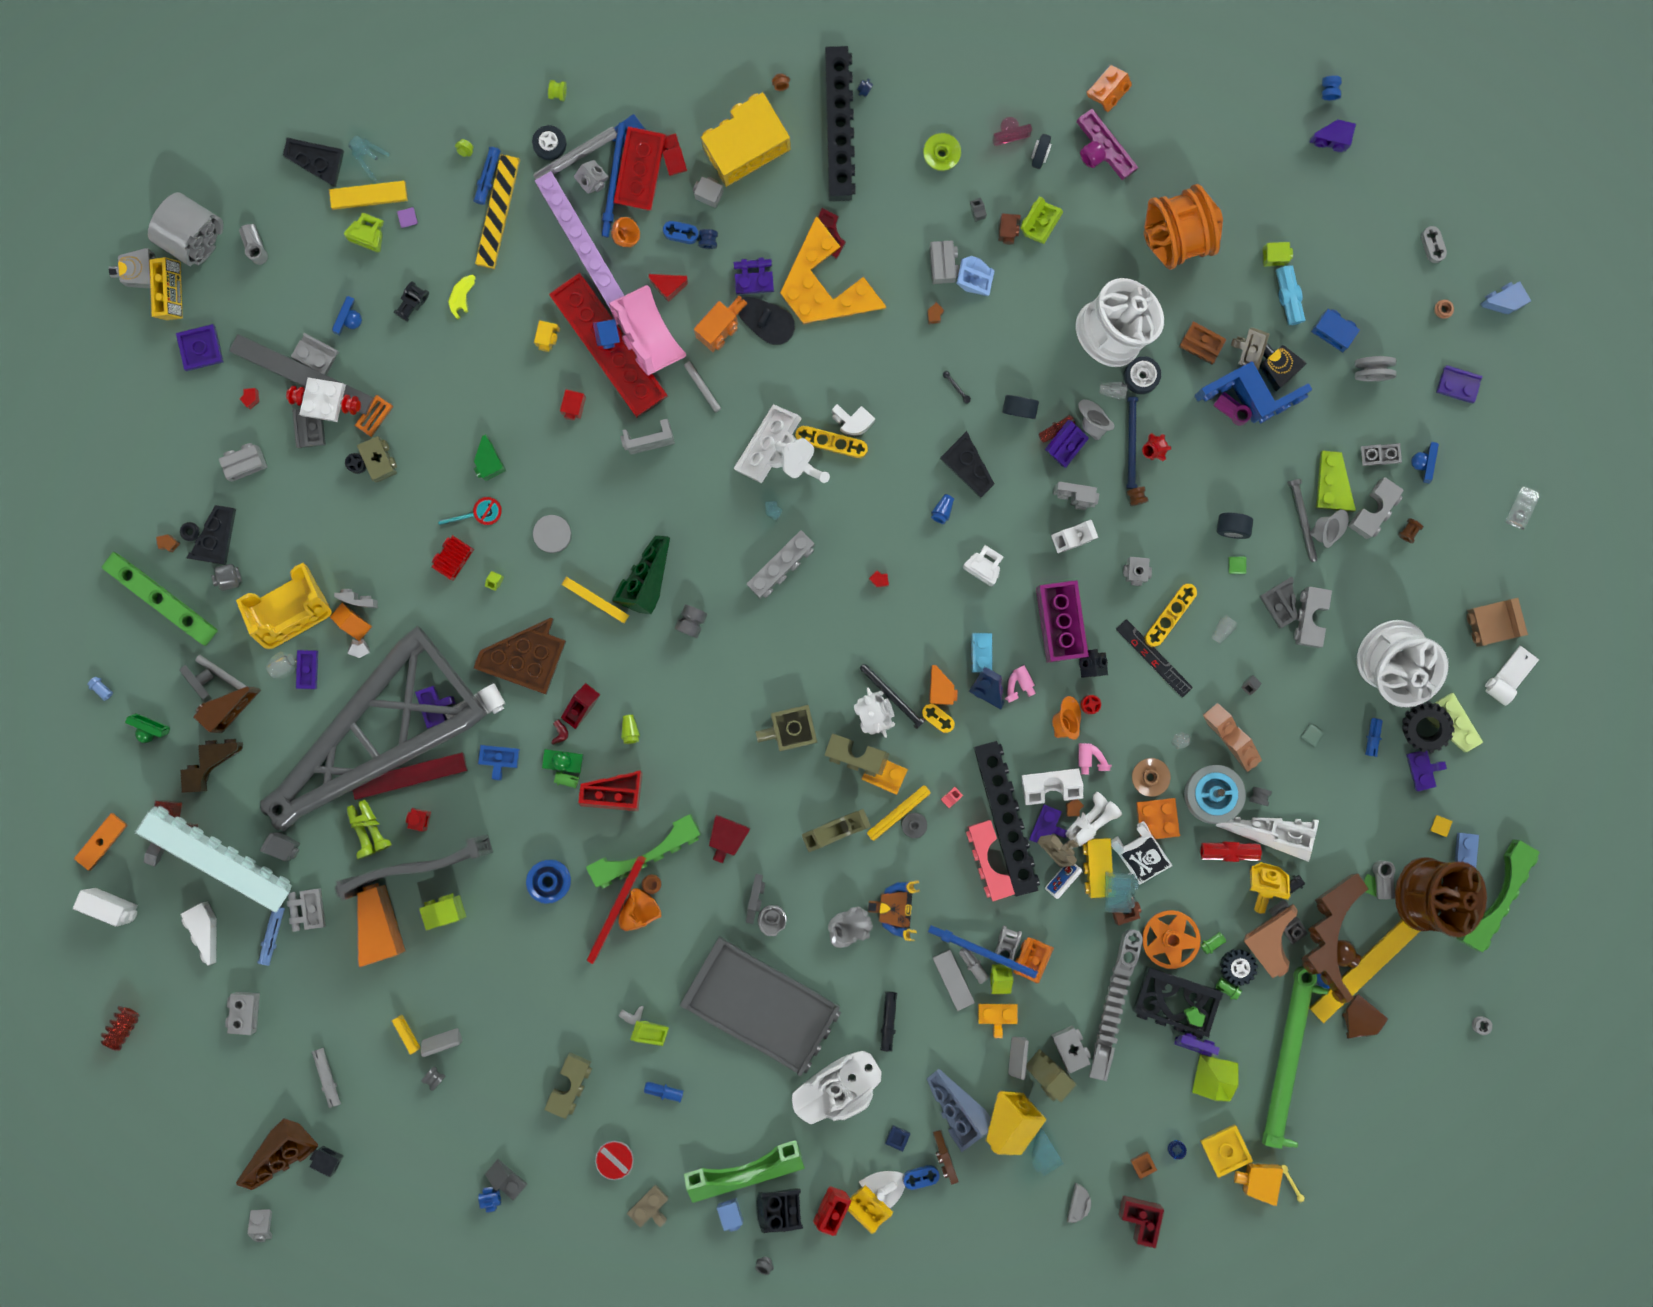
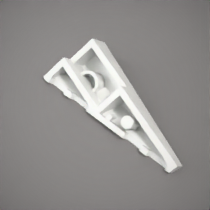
M1235 817L1227 822L1216 824V826L1309 862L1319 820L1302 822L1301 819H1295L1294 822L1283 821L1282 818L1253 817L1251 820H1241L1240 817Z

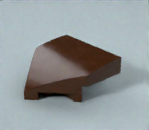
M1359 994L1354 995V999L1351 1000L1345 1010L1346 1013L1342 1014L1348 1030L1346 1032L1347 1039L1377 1035L1388 1020L1386 1016Z

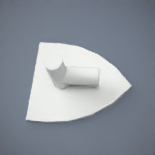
M897 1171L876 1172L859 1181L862 1187L866 1185L889 1208L896 1204L905 1188L902 1178L904 1174Z

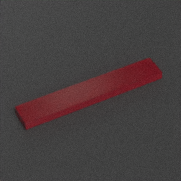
M464 752L388 771L352 790L354 799L358 800L468 771Z

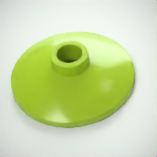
M935 134L924 145V159L935 170H949L960 160V144L950 134ZM942 151L945 153V156L940 157L938 153Z

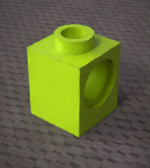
M1290 242L1266 243L1263 247L1264 267L1286 266L1293 259V249L1290 248Z
M1002 964L992 965L990 973L992 994H1011L1013 985L1011 968Z

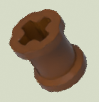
M1409 518L1407 520L1408 524L1398 535L1404 541L1413 544L1415 536L1424 527L1420 522Z

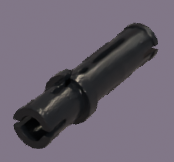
M885 991L883 1025L880 1029V1033H882L881 1051H893V1037L896 1033L894 1022L897 992Z

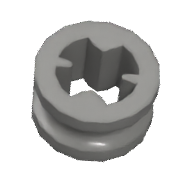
M1478 1016L1473 1019L1472 1028L1481 1035H1487L1492 1030V1023L1489 1019ZM1480 1022H1486V1024H1484V1030L1480 1029Z

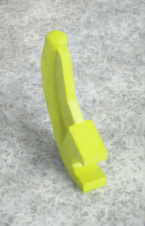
M474 275L463 277L453 287L448 303L451 312L457 319L461 318L457 314L459 309H463L466 313L468 312L466 298L467 293L475 284L474 280L476 278Z

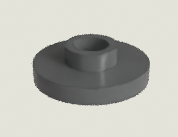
M910 813L902 821V830L910 838H919L927 830V821L919 813Z

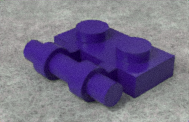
M762 257L758 258V260L747 261V259H741V261H735L734 269H742V274H735L736 295L774 292L773 272H765V267L772 266V260ZM759 267L758 273H748V268Z

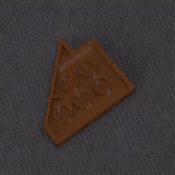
M549 618L480 650L474 669L547 695L566 640L549 635L554 621L553 618Z

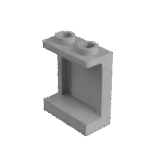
M668 419L660 420L663 432L632 440L628 431L623 430V436L620 437L625 451L628 450L632 455L675 444Z

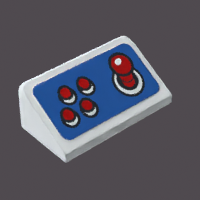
M1076 864L1074 866L1062 867L1045 889L1054 898L1059 899L1081 874L1082 869Z

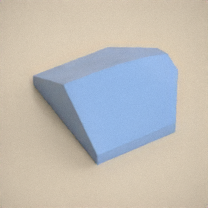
M974 256L963 258L956 284L966 292L989 296L994 270L989 268L981 259Z

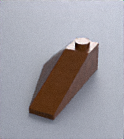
M283 1118L270 1131L236 1181V1185L250 1190L259 1187L271 1180L273 1174L278 1171L288 1170L289 1165L295 1161L301 1162L318 1148V1143L299 1123Z

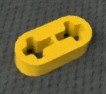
M928 704L923 707L922 716L935 728L943 733L953 730L955 726L954 720L934 704ZM933 707L935 709L934 713L938 716L937 719L933 716L928 718L926 716V709ZM940 718L944 721L950 720L949 725L951 727L942 729L943 724L938 720Z

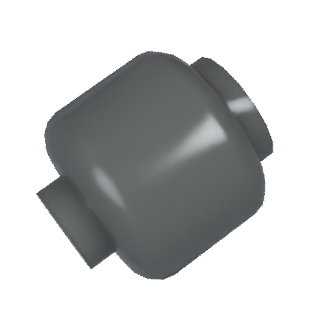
M233 564L216 567L214 570L215 575H211L214 587L218 586L221 591L237 588L239 582L242 581L239 568L234 567Z

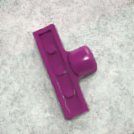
M1093 109L1077 119L1076 123L1091 141L1080 151V157L1087 167L1094 168L1103 161H1106L1121 180H1124L1139 168Z

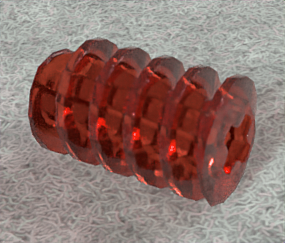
M123 1006L117 1007L121 1013L115 1012L113 1014L117 1020H109V1023L113 1026L105 1027V1030L109 1033H101V1036L104 1038V1041L102 1040L101 1043L115 1051L122 1049V1044L126 1042V1037L130 1036V1031L134 1029V1024L138 1023V1017H140L136 1011Z

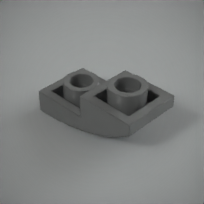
M1283 899L1268 911L1274 917L1288 908L1289 905ZM1297 917L1289 922L1283 932L1292 945L1308 934Z

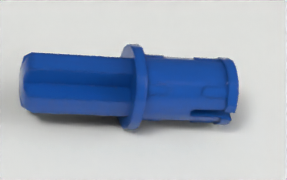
M1371 719L1369 735L1366 736L1368 740L1365 755L1378 757L1379 742L1382 740L1380 738L1382 719Z
M646 1082L644 1087V1093L661 1097V1100L665 1098L681 1102L683 1090L667 1087V1084L663 1086L652 1082Z

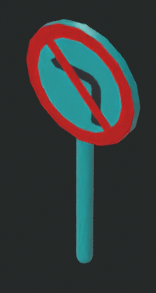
M483 497L475 503L473 513L442 520L438 524L441 525L475 517L483 525H492L500 519L502 508L496 499Z

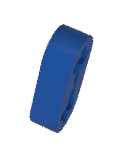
M669 221L663 226V233L669 240L693 244L699 238L698 230L693 225ZM671 226H673L676 231H679V233L673 232L672 235H670L667 229H671ZM692 230L695 236H691V239H688L687 235L683 234V232L689 233Z
M928 1165L908 1170L902 1178L905 1187L914 1190L936 1184L939 1181L940 1175L936 1167ZM930 1170L932 1171V1173L936 1174L933 1175V1179L929 1180L928 1177L922 1178V1176L928 1175V1171ZM910 1175H913L914 1178L920 1177V1179L914 1180V1184L906 1182V1180H909Z

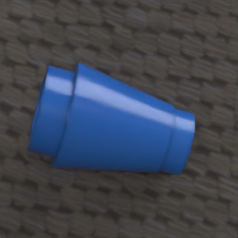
M944 494L931 512V518L940 524H945L949 520L954 498Z

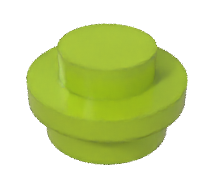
M461 139L455 144L459 155L463 157L472 156L474 147L469 141Z

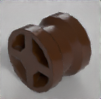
M1145 486L1127 491V495L1131 500L1129 502L1130 506L1149 502L1148 497L1145 496Z

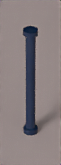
M1127 397V402H1129L1128 484H1126V489L1137 488L1136 408L1139 398Z

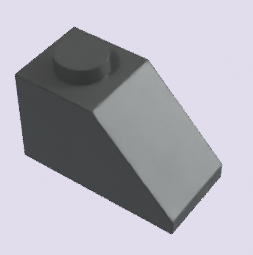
M282 832L270 833L260 851L283 861H289L294 859L299 853L300 849L298 847L300 843Z

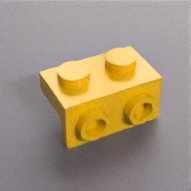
M866 1185L855 1192L850 1198L852 1202L848 1212L871 1234L875 1233L879 1225L893 1214V1211L883 1201H880Z

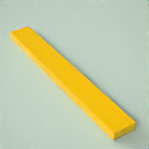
M1403 920L1395 925L1361 958L1356 968H1350L1341 977L1351 995L1353 996L1420 931L1408 927ZM1331 988L1328 989L1327 995L1323 994L1309 1007L1322 1023H1325L1345 1004L1335 1000Z

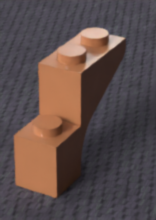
M1217 703L1203 715L1208 726L1223 740L1244 770L1248 772L1262 761L1252 739L1237 727L1232 715Z

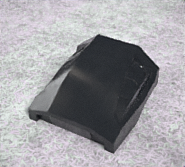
M801 1189L759 1192L757 1197V1217L761 1232H787L803 1229L799 1198Z

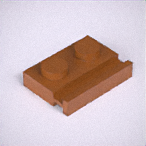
M1193 321L1179 347L1213 365L1227 339Z

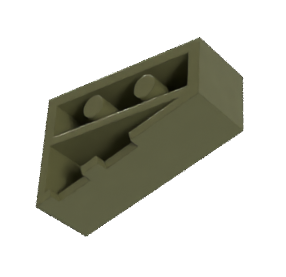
M1040 1049L1026 1064V1069L1038 1080L1045 1094L1053 1101L1057 1099L1062 1102L1076 1086L1070 1075Z

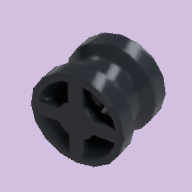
M351 453L346 457L345 466L354 474H361L367 469L362 456L358 453Z

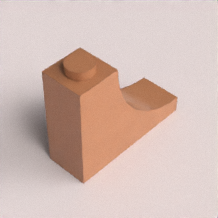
M1293 904L1245 935L1244 942L1272 978L1277 975L1281 977L1288 972L1290 962L1283 950L1282 934L1289 922L1297 916L1298 910Z

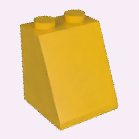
M999 1091L986 1141L990 1144L991 1150L998 1155H1022L1047 1119L1024 1093Z

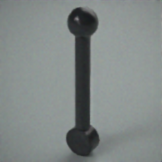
M944 371L943 377L947 378L963 397V402L969 403L971 401L970 396H966L950 377V373Z

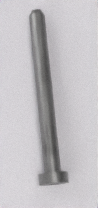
M1301 479L1288 482V486H1292L1309 560L1315 562L1317 561V555L1312 536L1310 535L1311 531L1299 485L1302 484Z

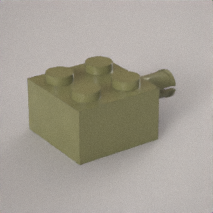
M809 705L771 713L772 728L755 731L758 743L775 739V741L777 740L779 751L817 743Z

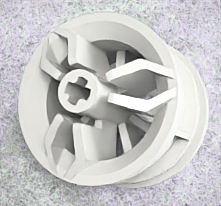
M1126 278L1115 279L1107 283L1102 288L1098 297L1081 309L1076 319L1077 337L1084 350L1096 361L1111 367H1121L1132 362L1144 346L1152 343L1160 336L1164 327L1163 310L1155 295L1141 283Z
M1392 620L1378 625L1363 639L1357 653V668L1362 678L1370 685L1377 687L1380 694L1389 703L1399 707H1412L1426 702L1440 690L1447 677L1448 659L1443 648L1435 641L1425 638L1417 626L1404 620Z

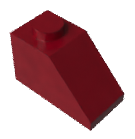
M585 683L573 695L561 719L574 729H577L594 707L601 694Z

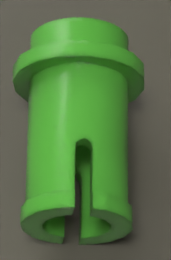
M563 771L556 772L554 783H557V786L561 784L574 789L577 788L579 777L564 774Z
M1218 932L1207 941L1203 940L1200 946L1205 954H1212L1213 950L1227 941L1222 933Z
M1220 978L1215 986L1216 989L1230 996L1231 1000H1237L1242 992L1238 985L1234 986L1223 978Z

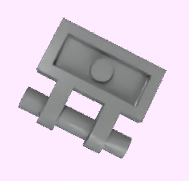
M321 888L300 891V899H296V892L288 894L287 907L290 908L291 918H289V924H292V932L300 931V923L302 922L304 923V930L326 927ZM298 905L302 907L303 916L301 917L298 916Z

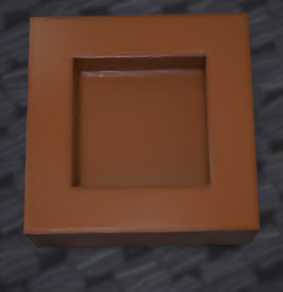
M1147 1151L1130 1160L1140 1179L1157 1171Z

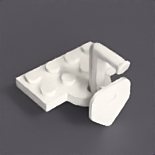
M774 404L734 467L737 472L760 483L763 482L772 467H782L783 471L792 478L799 477L804 471L806 474L819 479L822 483H826L830 479L828 472L819 471L808 463L814 453L813 445L804 438L796 440L792 435L802 418Z

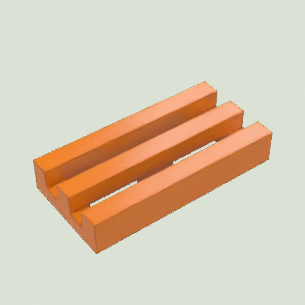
M378 395L374 397L375 399L367 415L362 414L354 425L370 437L373 436L393 408L391 404ZM378 401H380V402H381L380 405H379L378 408L375 410V412L372 414V416L370 417V419L368 420V422L365 424V426H364V427L361 426V425L363 424V422L366 420V418L368 417V415L371 413V411L373 410V408L376 406V404L378 403ZM386 405V408L383 410V412L381 413V415L378 417V419L376 420V422L373 424V426L371 427V429L368 431V428L371 426V424L373 423V421L376 419V417L378 416V414L381 412V410L383 409V407Z

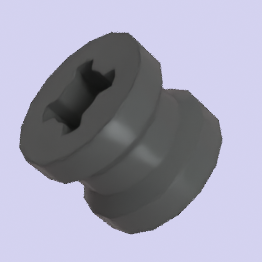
M1253 786V796L1250 797L1249 801L1268 806V798L1271 796L1272 791Z
M434 1066L421 1082L428 1084L430 1090L434 1091L446 1076L437 1072V1068Z

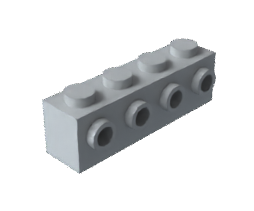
M800 530L746 585L760 599L763 596L767 598L774 591L772 588L777 583L780 585L787 578L786 574L790 570L794 571L801 564L799 561L804 556L807 558L814 552L813 547L815 543Z

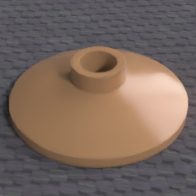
M1144 759L1133 769V785L1139 793L1145 796H1158L1165 792L1170 784V771L1166 764L1159 759ZM1152 774L1153 780L1148 781L1147 775Z

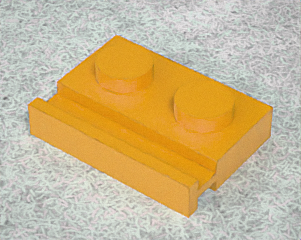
M887 760L882 775L876 774L873 777L864 773L862 780L897 795L908 769Z

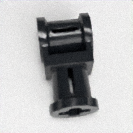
M411 281L400 298L403 302L393 313L408 322L413 310L418 311L420 306L425 303L429 296V291L422 290L416 286L415 282Z

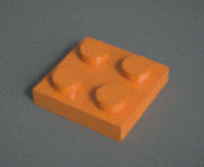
M1175 798L1136 802L1138 823L1144 821L1155 839L1180 836Z

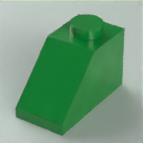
M486 434L483 435L474 459L476 465L474 471L478 478L482 477L487 481L505 472L506 469L490 438Z

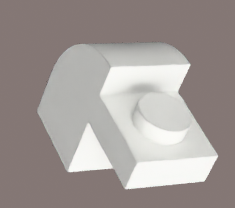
M838 404L832 409V418L838 424H844L840 431L848 436H859L875 423V418L862 406L852 416H849Z
M1092 520L1051 535L1057 553L1084 545L1098 538Z

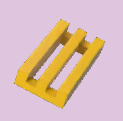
M400 1015L393 1019L392 1022L409 1054L411 1055L418 1051L420 1045L404 1016Z

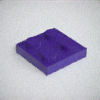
M211 324L176 333L185 371L224 362L215 325Z

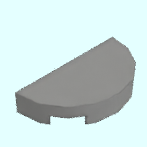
M1075 1183L1068 1212V1223H1076L1082 1220L1091 1209V1199L1087 1190Z

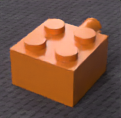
M739 295L728 308L718 301L694 328L696 338L712 352L716 349L720 350L725 344L724 340L727 336H732L737 331L738 321L736 315L747 305V302L744 299L742 300V297Z

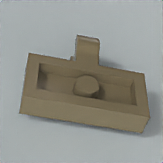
M1252 327L1249 329L1246 339L1241 336H1237V339L1233 338L1231 346L1243 350L1239 364L1244 366L1253 361L1258 370L1270 334Z
M1055 835L1040 836L1037 843L1060 867L1075 865L1077 859L1073 856L1075 852L1072 849L1079 846L1075 840H1069L1063 845Z
M655 1184L627 1214L640 1228L651 1217L661 1227L667 1218L658 1209L669 1198Z

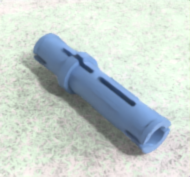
M280 907L277 912L271 911L264 941H261L262 949L257 962L259 964L270 965L273 950L277 946L275 942L285 910L283 907Z

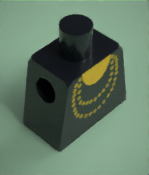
M1267 343L1263 354L1266 360L1260 365V368L1274 390L1278 391L1307 363L1286 346L1282 345L1274 351Z

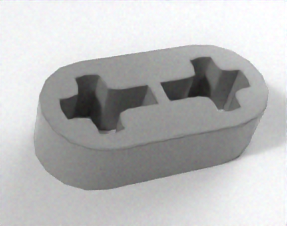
M1434 226L1426 228L1421 234V240L1427 258L1432 263H1439L1447 254L1441 232ZM1429 232H1430V234H1434L1435 237H1434V238H1431V237L1428 238L1427 235H1428ZM1435 250H1436V252H1440L1441 255H1439V256L1435 255V256H1434V255H1433V252H1435Z

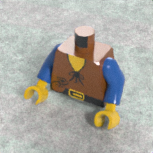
M919 881L897 882L885 888L884 893H881L880 901H869L868 912L879 913V922L882 923V926L893 935L902 937L906 941H915L910 938V933H917L916 930L910 929L912 894L920 891L915 890L913 886L919 883Z

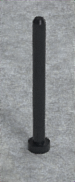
M866 664L860 666V670L915 723L914 727L916 729L926 721L924 717L920 719Z

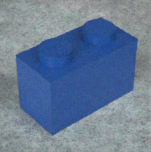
M1327 309L1311 332L1339 351L1344 352L1348 349L1360 329L1357 328L1354 322L1346 321L1340 317L1339 312Z

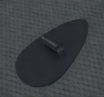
M742 297V300L744 299L747 305L738 315L758 337L772 345H781L791 339L795 331V321L787 310L760 299Z

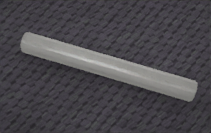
M613 127L608 128L533 174L535 180L550 171L553 175L616 138L617 132Z

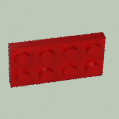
M628 126L615 192V204L652 211L666 134Z

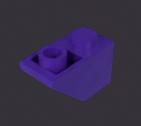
M1337 119L1315 132L1310 138L1309 143H1313L1316 147L1333 148L1336 152L1347 151L1351 146L1356 124Z

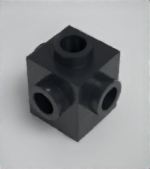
M1098 649L1088 650L1089 657L1079 658L1081 678L1108 675L1106 652L1098 653Z

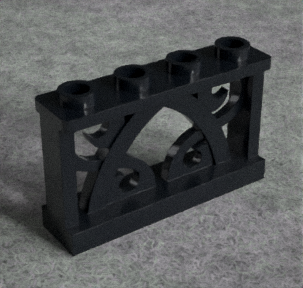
M1146 966L1133 1011L1137 1013L1136 1017L1147 1020L1149 1017L1155 1019L1154 1023L1162 1026L1170 1024L1174 1026V1030L1183 1033L1185 1030L1192 1032V1035L1203 1039V1036H1210L1215 1015L1224 993ZM1153 977L1155 992H1146L1150 979ZM1167 984H1170L1172 986V990L1170 992L1162 993V990L1167 991L1165 989V986ZM1180 987H1183L1186 1002L1192 1007L1196 1006L1198 1011L1205 1015V1023L1202 1027H1197L1188 1021L1187 1024L1178 1022L1186 1019L1184 1011L1172 1014L1165 1003L1164 997L1175 995ZM1191 993H1196L1197 995L1193 999L1197 1001L1195 1004L1189 999ZM1149 996H1156L1157 999L1151 1000L1148 1003L1154 1004L1153 1010H1146L1143 1005L1144 1000ZM1212 997L1213 1000L1207 1013L1202 1007ZM1162 1010L1166 1017L1157 1014Z

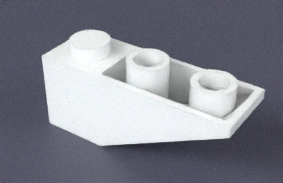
M207 901L185 911L181 916L184 927L189 929L191 933V941L201 952L199 954L201 960L208 966L216 963L217 918Z

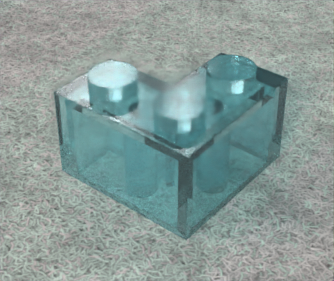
M1106 871L1105 911L1131 913V908L1135 906V898L1132 894H1135V890H1138V878H1135V874Z

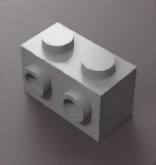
M235 992L229 996L227 1001L229 1016H227L225 1026L228 1028L227 1033L244 1035L256 1033L260 993Z

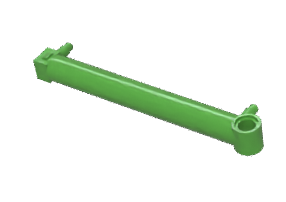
M1304 966L1298 967L1293 973L1294 984L1262 1137V1143L1265 1146L1282 1149V1146L1298 1147V1142L1284 1138V1131L1312 992L1325 995L1329 992L1327 988L1315 985L1317 982L1316 974L1312 975L1308 972V980L1302 981V974L1307 972Z

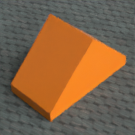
M343 602L330 616L339 628L358 641L362 640L372 628L370 624Z

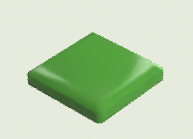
M1229 557V574H1246V557Z
M1367 874L1364 880L1368 887L1366 893L1376 897L1375 877Z

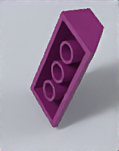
M1078 580L1037 586L1036 593L1046 662L1089 657Z

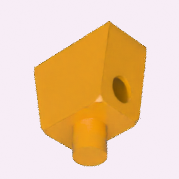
M1248 1164L1246 1173L1235 1172L1234 1183L1244 1184L1243 1192L1246 1195L1277 1206L1283 1168L1277 1164Z

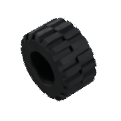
M1426 701L1425 704L1422 703L1416 707H1410L1411 710L1406 711V717L1402 720V730L1407 742L1414 749H1420L1424 753L1426 751L1434 753L1435 749L1440 751L1443 745L1446 747L1449 744L1448 741L1453 738L1452 732L1454 733V723L1447 710L1438 703L1432 704L1431 701ZM1426 717L1435 718L1440 724L1439 730L1429 737L1419 735L1416 730L1418 722Z

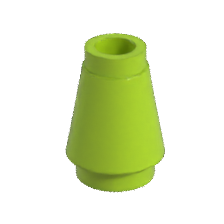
M634 715L622 716L621 739L624 744L639 742L640 734Z

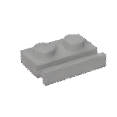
M304 333L303 338L299 341L291 357L327 375L339 351Z

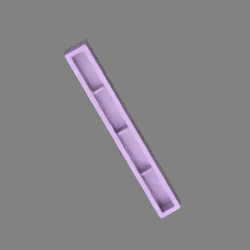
M550 171L536 179L535 182L610 309L609 303L623 297L624 294Z

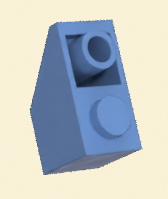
M1510 282L1503 286V291L1498 294L1494 291L1485 296L1486 300L1481 303V306L1504 314H1510L1531 302V299L1521 282L1514 285Z

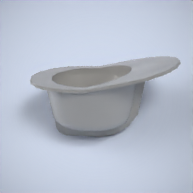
M1085 399L1079 402V410L1084 416L1082 427L1095 440H1099L1107 431L1114 429V423L1107 417L1099 405Z
M1339 510L1332 516L1319 518L1310 535L1315 537L1317 541L1322 542L1326 548H1330L1345 533L1349 522L1348 513L1345 510Z

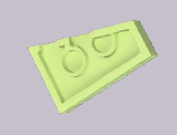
M1450 693L1435 702L1441 707L1443 706L1450 714L1454 723V733L1452 732L1453 738L1451 741L1462 751L1468 752L1483 743L1454 693ZM1426 717L1433 726L1439 729L1440 724L1437 719Z

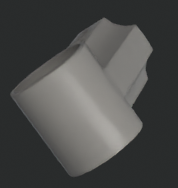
M254 224L241 226L239 232L245 246L246 256L257 265L264 264L267 261L268 254L264 250L256 226ZM256 251H260L257 256L253 257Z
M1377 861L1372 869L1375 874L1377 899H1394L1395 866L1388 861ZM1385 864L1387 866V872L1385 874H1382L1380 870L1381 867Z

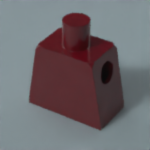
M716 815L709 844L710 847L716 849L713 860L724 863L727 853L735 856L751 828Z

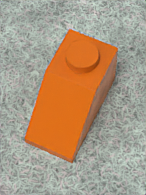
M932 665L929 704L953 705L954 701H957L958 690H954V684L937 665Z

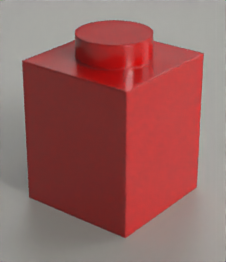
M565 389L560 408L564 418L569 420L581 419L586 401L585 394Z

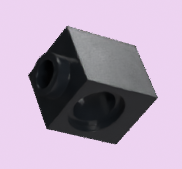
M322 1146L318 1150L315 1149L310 1157L312 1162L309 1167L331 1177L336 1173L344 1155Z

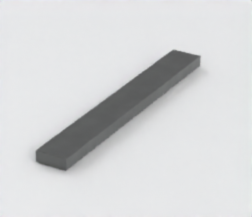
M238 334L229 350L235 355L306 387L308 378L342 383ZM348 385L345 386L343 397L345 395H350L351 398L357 396L361 402L359 412L367 415L375 398Z

